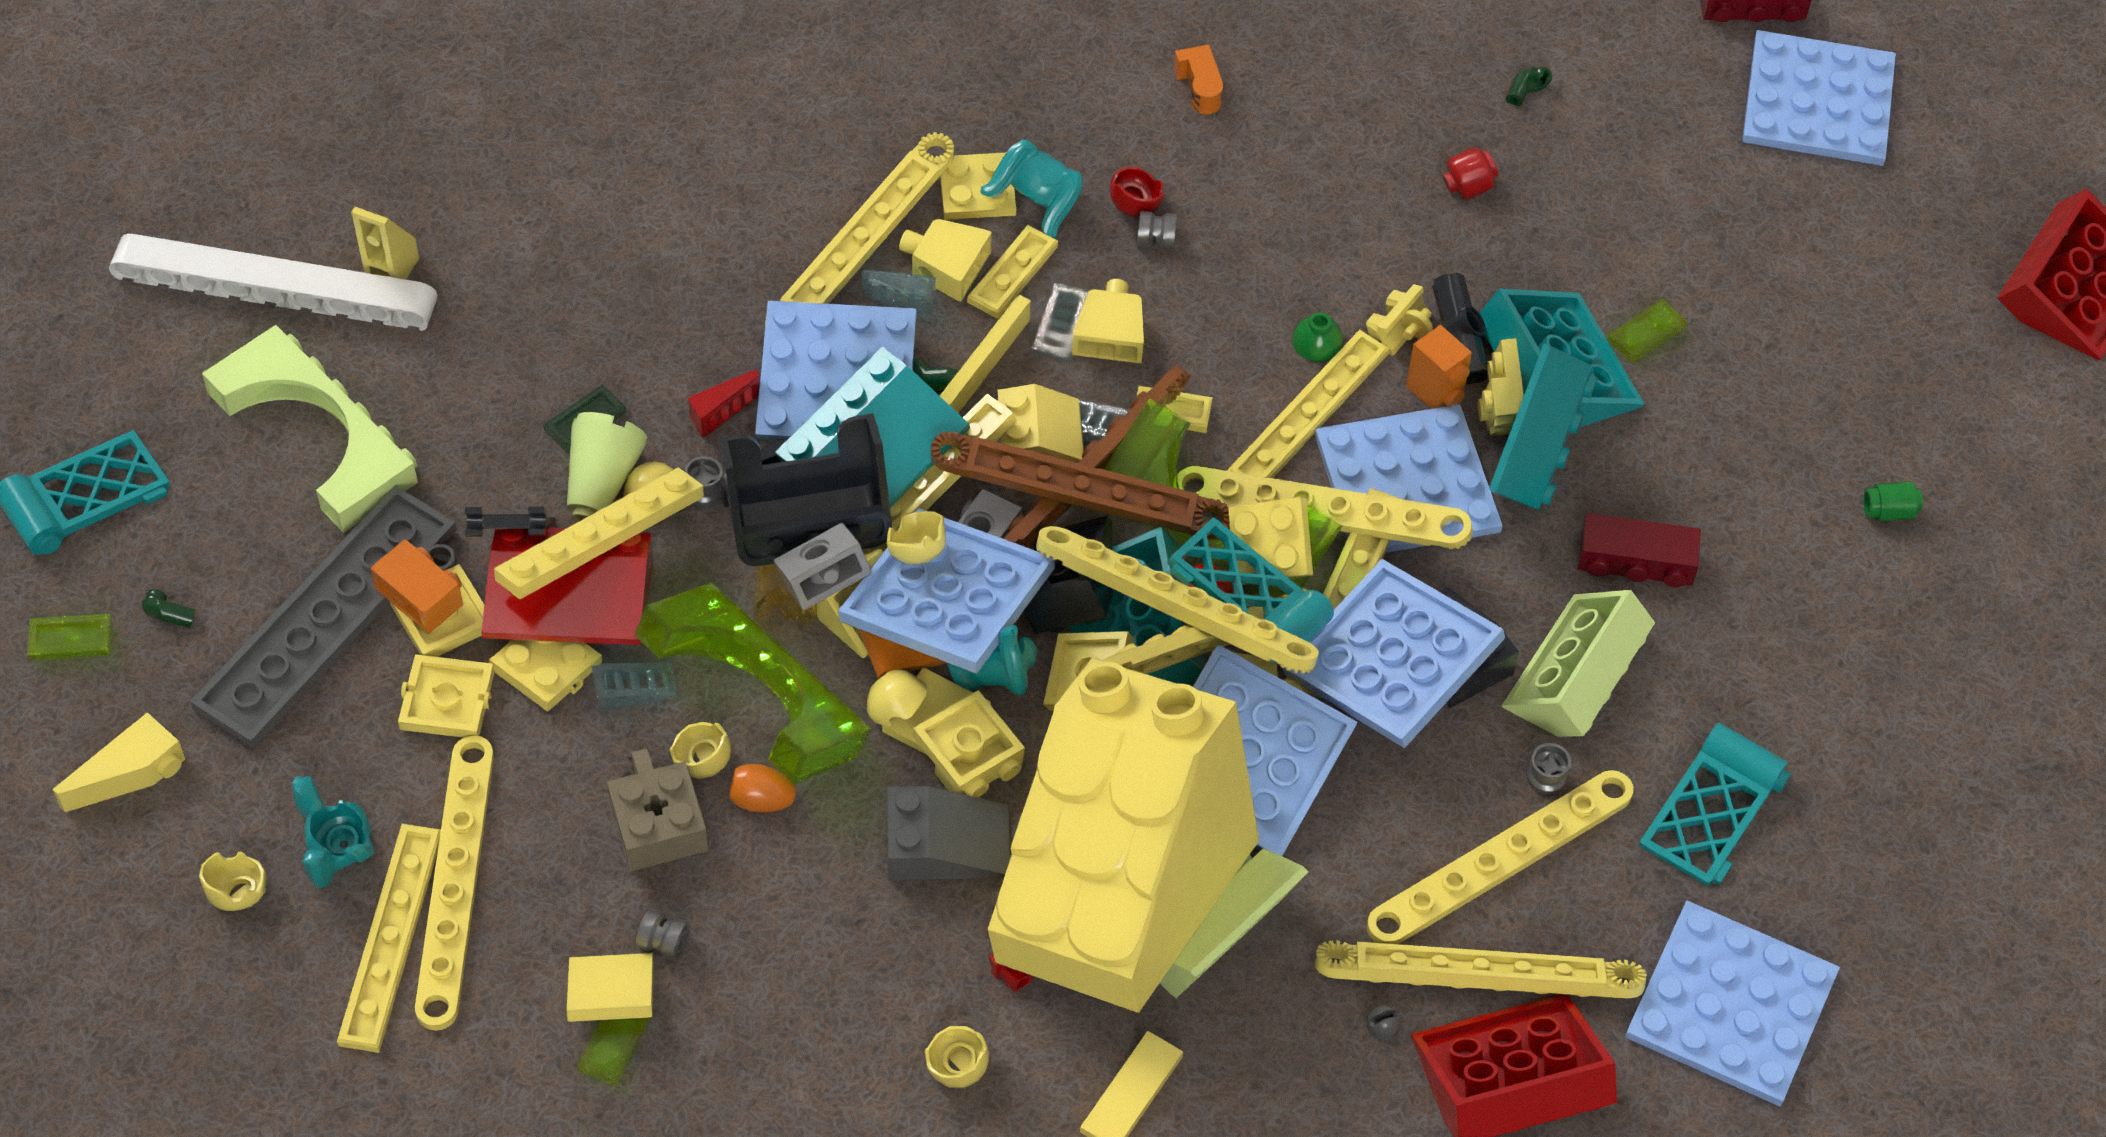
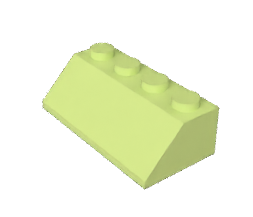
M1632 590L1574 594L1501 706L1557 737L1584 736L1592 727L1593 720L1602 706L1609 700L1611 692L1619 679L1628 670V665L1638 649L1645 643L1647 635L1655 624L1654 620Z
M1264 848L1253 858L1249 855L1160 984L1175 998L1180 996L1274 908L1305 877L1308 871L1304 866Z

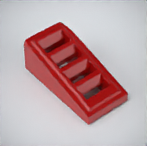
M757 370L749 371L688 398L690 419L702 438L709 435L758 398L760 375Z

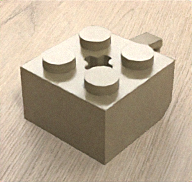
M647 748L631 752L636 774L607 781L610 805L629 871L709 851L706 827L686 761L653 769Z

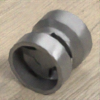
M1141 211L1137 247L1149 248L1154 244L1159 245L1163 250H1173L1177 214L1166 213L1163 216L1156 217L1152 212Z
M707 456L692 459L686 465L685 472L703 485L704 497L691 505L703 509L713 507L722 498V466L716 459Z
M1545 743L1534 750L1527 771V782L1535 792L1551 796L1563 790L1571 767V757L1568 751L1555 743Z
M651 908L646 912L639 926L636 946L646 951L657 949L661 951L663 957L676 961L679 959L688 941L691 924L680 918L674 920L666 919L663 912Z

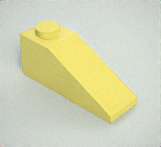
M354 207L351 213L364 273L406 280L419 260L416 238L390 219Z
M146 713L53 788V792L60 808L64 812H68L155 785L163 777L170 778L180 769L185 757L179 740L150 714Z

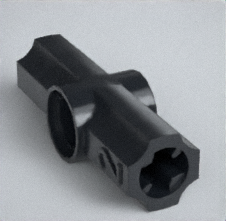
M1457 272L1443 274L1434 279V285L1432 286L1441 318L1436 327L1442 325L1472 352L1469 365L1470 373L1467 377L1466 385L1480 383L1488 378V363L1481 336L1486 331L1484 320L1480 313L1472 307L1464 275Z

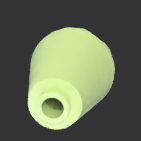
M582 412L577 415V419L574 418L571 430L567 509L573 513L572 517L581 521L612 504L646 446L647 435L636 425L626 421L625 427L613 424L614 416L596 412Z

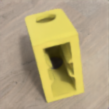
M936 219L933 220L924 236L907 229L900 240L899 250L913 255L912 275L961 302L991 254L992 232Z
M1112 279L1107 282L1106 291L1093 289L1088 292L1073 331L1072 355L1142 364L1144 344L1142 299L1139 295L1128 294L1129 286L1125 281Z

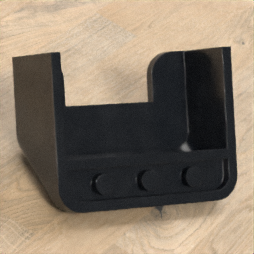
M873 413L853 416L844 420L837 430L839 453L762 465L759 444L751 436L733 435L719 438L738 556L742 562L749 566L775 564L774 559L840 523H843L855 537L861 549L878 547L887 542L888 529L892 528L883 444Z

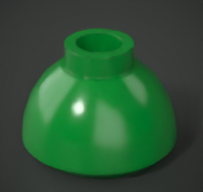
M1318 312L1305 317L1298 323L1292 335V345L1294 350L1304 359L1313 362H1325L1331 360L1342 349L1343 334L1335 320L1325 313Z

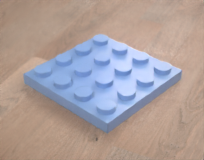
M1757 30L1754 39L1742 142L1883 166L1886 159L1896 53Z
M768 301L755 431L756 439L787 441L881 347L885 348L913 370L917 310L913 308Z
M1460 404L1452 405L1450 408L1445 406L1322 427L1315 430V438L1331 488L1368 494L1370 488L1403 500L1458 508L1465 511L1471 519L1473 527L1471 538L1501 533L1503 525ZM1448 521L1447 525L1444 524L1442 532L1448 536H1455L1462 531L1464 526L1458 521ZM1391 540L1385 553L1426 545Z
M918 508V509L916 510V512L925 511V510H922V509ZM944 518L946 544L937 558L923 564L908 565L895 559L889 553L887 547L871 568L872 573L862 579L838 610L839 621L977 674L999 645L1000 631L1016 622L1055 569V564L1051 556L1047 558L1046 554L1041 555L1040 552Z
M1381 559L1334 609L1333 619L1310 641L1319 652L1314 670H1311L1309 673L1305 671L1304 674H1301L1300 670H1298V673H1294V669H1291V671H1287V667L1282 669L1287 677L1298 680L1305 688L1405 748L1505 639V635L1501 627Z
M1217 644L1193 687L1199 691L1236 701L1259 842L1255 848L1260 851L1264 848L1283 856L1358 722Z
M1686 900L1629 1025L1625 1038L1781 1107L1840 967Z

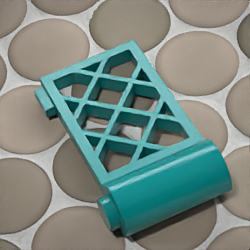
M132 430L27 477L23 474L8 476L0 482V507L30 552L36 555H46L55 552L60 547L64 537L142 501L148 505L167 496L166 488L170 487V481L135 431ZM129 444H132L137 451L133 461L114 458L117 450ZM90 463L102 465L98 477L80 474L79 472L83 466ZM110 467L129 470L125 482L106 479ZM136 471L151 473L157 480L146 486L132 484ZM54 479L67 481L63 493L46 490L43 484ZM75 483L94 486L90 497L71 495ZM101 488L120 491L119 497L110 502L97 500ZM66 504L85 507L83 514L67 520L63 515Z
M1214 517L1178 549L1167 562L1171 567L1169 572L1185 585L1192 584L1217 600L1237 605L1247 614L1249 613L1246 606L1262 607L1264 620L1273 622L1278 628L1305 641L1310 642L1333 619V606L1325 595L1315 590L1304 591ZM1210 533L1215 535L1224 543L1225 549L1210 548L1207 536ZM1186 556L1202 557L1204 569L1193 568L1184 558ZM1211 558L1227 560L1230 571L1214 570ZM1237 561L1248 562L1254 567L1255 574L1239 572ZM1216 581L1232 582L1234 594L1221 591L1217 587ZM1242 583L1257 584L1260 596L1244 595ZM1268 586H1277L1288 596L1286 598L1270 597Z
M1718 722L1707 737L1701 751L1640 840L1638 846L1708 887L1712 881L1720 885L1732 867V863L1727 861L1728 857L1766 799L1774 790L1781 793L1791 778L1792 773L1787 770L1789 762ZM1703 767L1717 776L1719 786L1699 789L1695 775ZM1690 784L1692 791L1685 792ZM1743 790L1756 798L1751 807L1734 810L1729 793ZM1722 794L1727 811L1706 815L1702 797ZM1695 799L1699 816L1678 819L1675 809L1677 802ZM1670 814L1672 821L1665 822V820ZM1743 817L1738 825L1737 818ZM1729 819L1733 830L1731 837L1714 840L1709 823ZM1702 824L1706 842L1686 845L1681 828ZM1674 829L1679 847L1664 849L1654 843L1652 839L1659 831ZM1724 847L1718 855L1716 848ZM1709 850L1713 864L1708 872L1705 873L1693 866L1688 853ZM1682 854L1683 859H1681L1680 857H1678V856H1676V855Z

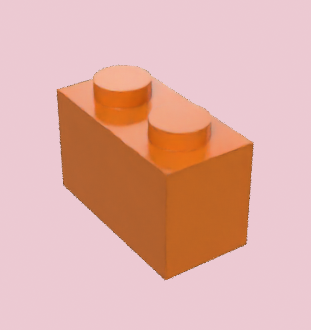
M1439 325L1413 344L1406 387L1431 409L1445 406L1450 408L1452 405L1459 404L1465 396L1464 390L1470 373L1469 365L1472 352L1442 325Z
M406 539L370 567L375 589L428 634L463 606L460 591L462 585L458 577L448 569L443 571L435 564L432 556L424 548H416Z

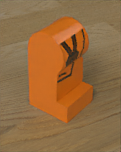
M1209 44L1176 50L1174 72L1177 80L1187 78L1192 91L1191 106L1201 114L1217 112L1222 105L1223 81Z

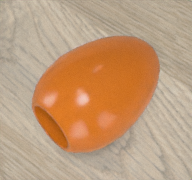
M744 764L734 770L729 798L738 807L750 812L766 813L780 811L793 804L796 796V787L781 772L762 764Z

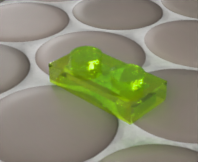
M1662 298L1610 332L1607 341L1633 364L1684 330L1688 321Z
M110 614L30 618L27 651L30 660L111 655L113 625Z
M653 1012L652 1017L601 1020L577 1065L578 1072L617 1086L653 1018Z

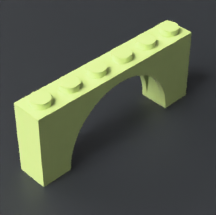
M277 325L202 373L207 393L229 416L244 408L262 402L298 400L317 405L340 420L349 433L346 454L335 473L316 490L321 510L343 533L360 523L395 485L406 491L418 483L415 471L418 465L413 455L406 448L400 450L394 444V439L390 432L383 425L377 427L371 420L367 409L360 402L354 403L348 397L344 386L337 379L332 381L325 374L321 363L314 356L309 358L303 352L299 341L292 334L286 335Z

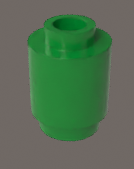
M1912 481L1874 484L1873 488H1865L1863 505L1866 517L1876 518V521L1915 519L1917 511H1921L1923 508L1921 489H1916Z

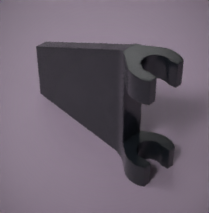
M529 506L528 514H483L482 507H465V515L467 517L465 536L482 537L484 529L530 528L528 529L529 536H546L547 525L554 524L555 517H547L545 506Z

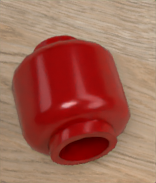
M1472 147L1450 157L1446 163L1448 172L1442 175L1451 194L1458 192L1463 199L1468 200L1492 189L1495 185V177L1499 176V173L1488 150L1482 152L1478 147Z

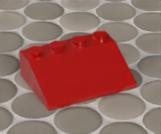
M2086 188L2057 203L1997 299L2021 323L2096 360H2101L2106 352V207Z
M530 528L495 529L489 558L481 631L482 638L640 645L653 570L651 533L640 532L526 597L518 599L495 580L494 568L565 529L547 528L546 536H529L528 529Z
M1559 994L1411 1034L1443 1121L1453 1137H1495L1546 1122L1557 1121L1579 1113L1594 1111L1617 1103L1616 1063L1567 994Z

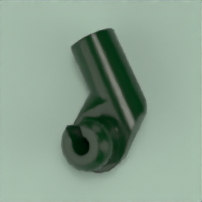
M1544 66L1520 71L1515 76L1506 96L1507 103L1521 106L1527 93L1546 88L1552 81L1551 71Z
M922 357L913 359V371L935 392H943L959 372V370L950 367L930 368Z
M152 589L146 593V599L142 600V609L145 614L179 626L191 627L196 609L166 601L167 595L158 589Z

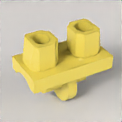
M1413 284L1406 293L1393 290L1387 297L1385 304L1387 316L1373 313L1366 322L1369 336L1381 341L1383 345L1390 348L1389 354L1392 356L1396 354L1407 340H1411L1413 337L1421 339L1433 330L1432 323L1429 320L1432 313L1422 300L1424 292L1422 286Z

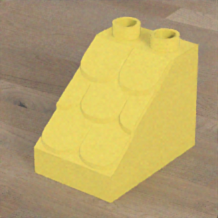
M1090 659L1054 706L1053 715L1039 753L1037 771L1011 844L1012 854L988 926L995 962L1131 1011L1140 1012L1259 842L1236 701L1199 691L1187 684H1176L1136 672L1114 662Z

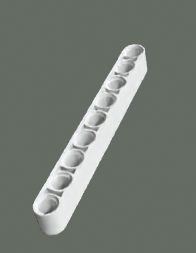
M125 234L121 237L109 265L110 273L119 280L125 277L134 279L133 282L154 286H158V283L170 285L169 288L193 292L196 289L205 291L204 294L225 298H229V295L241 297L240 300L261 304H264L265 301L273 302L278 307L300 310L302 307L312 309L311 312L332 316H336L337 313L348 315L347 318L367 322H372V319L384 321L383 324L403 328H408V325L420 327V331L427 328L438 297L434 288L422 282L137 234Z

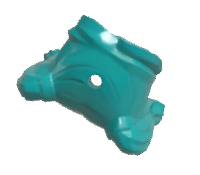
M1027 139L1021 140L1010 147L1000 161L992 179L986 185L981 186L980 192L987 197H996L1002 194L1011 184L1020 194L1046 208L1042 229L1046 235L1056 238L1060 224L1081 193L1083 177L1080 172L1067 168L1060 160L1053 158L1049 153L1039 151Z
M1011 625L1000 631L999 645L977 674L947 663L954 683L971 692L979 690L983 686L999 685L1007 687L1014 694L1023 695L1028 687L1027 672L1035 664L1038 649L1029 637H1022L1020 639L1019 648L1017 640L1018 628L1016 625Z
M297 776L294 778L291 784L295 804L305 820L304 837L307 851L304 854L302 863L304 864L305 873L316 888H324L332 884L336 871L356 862L362 863L375 854V849L370 839L371 829L369 821L362 807L354 802L347 803L344 800H339L338 805L326 806L311 776ZM342 843H348L347 847H341Z

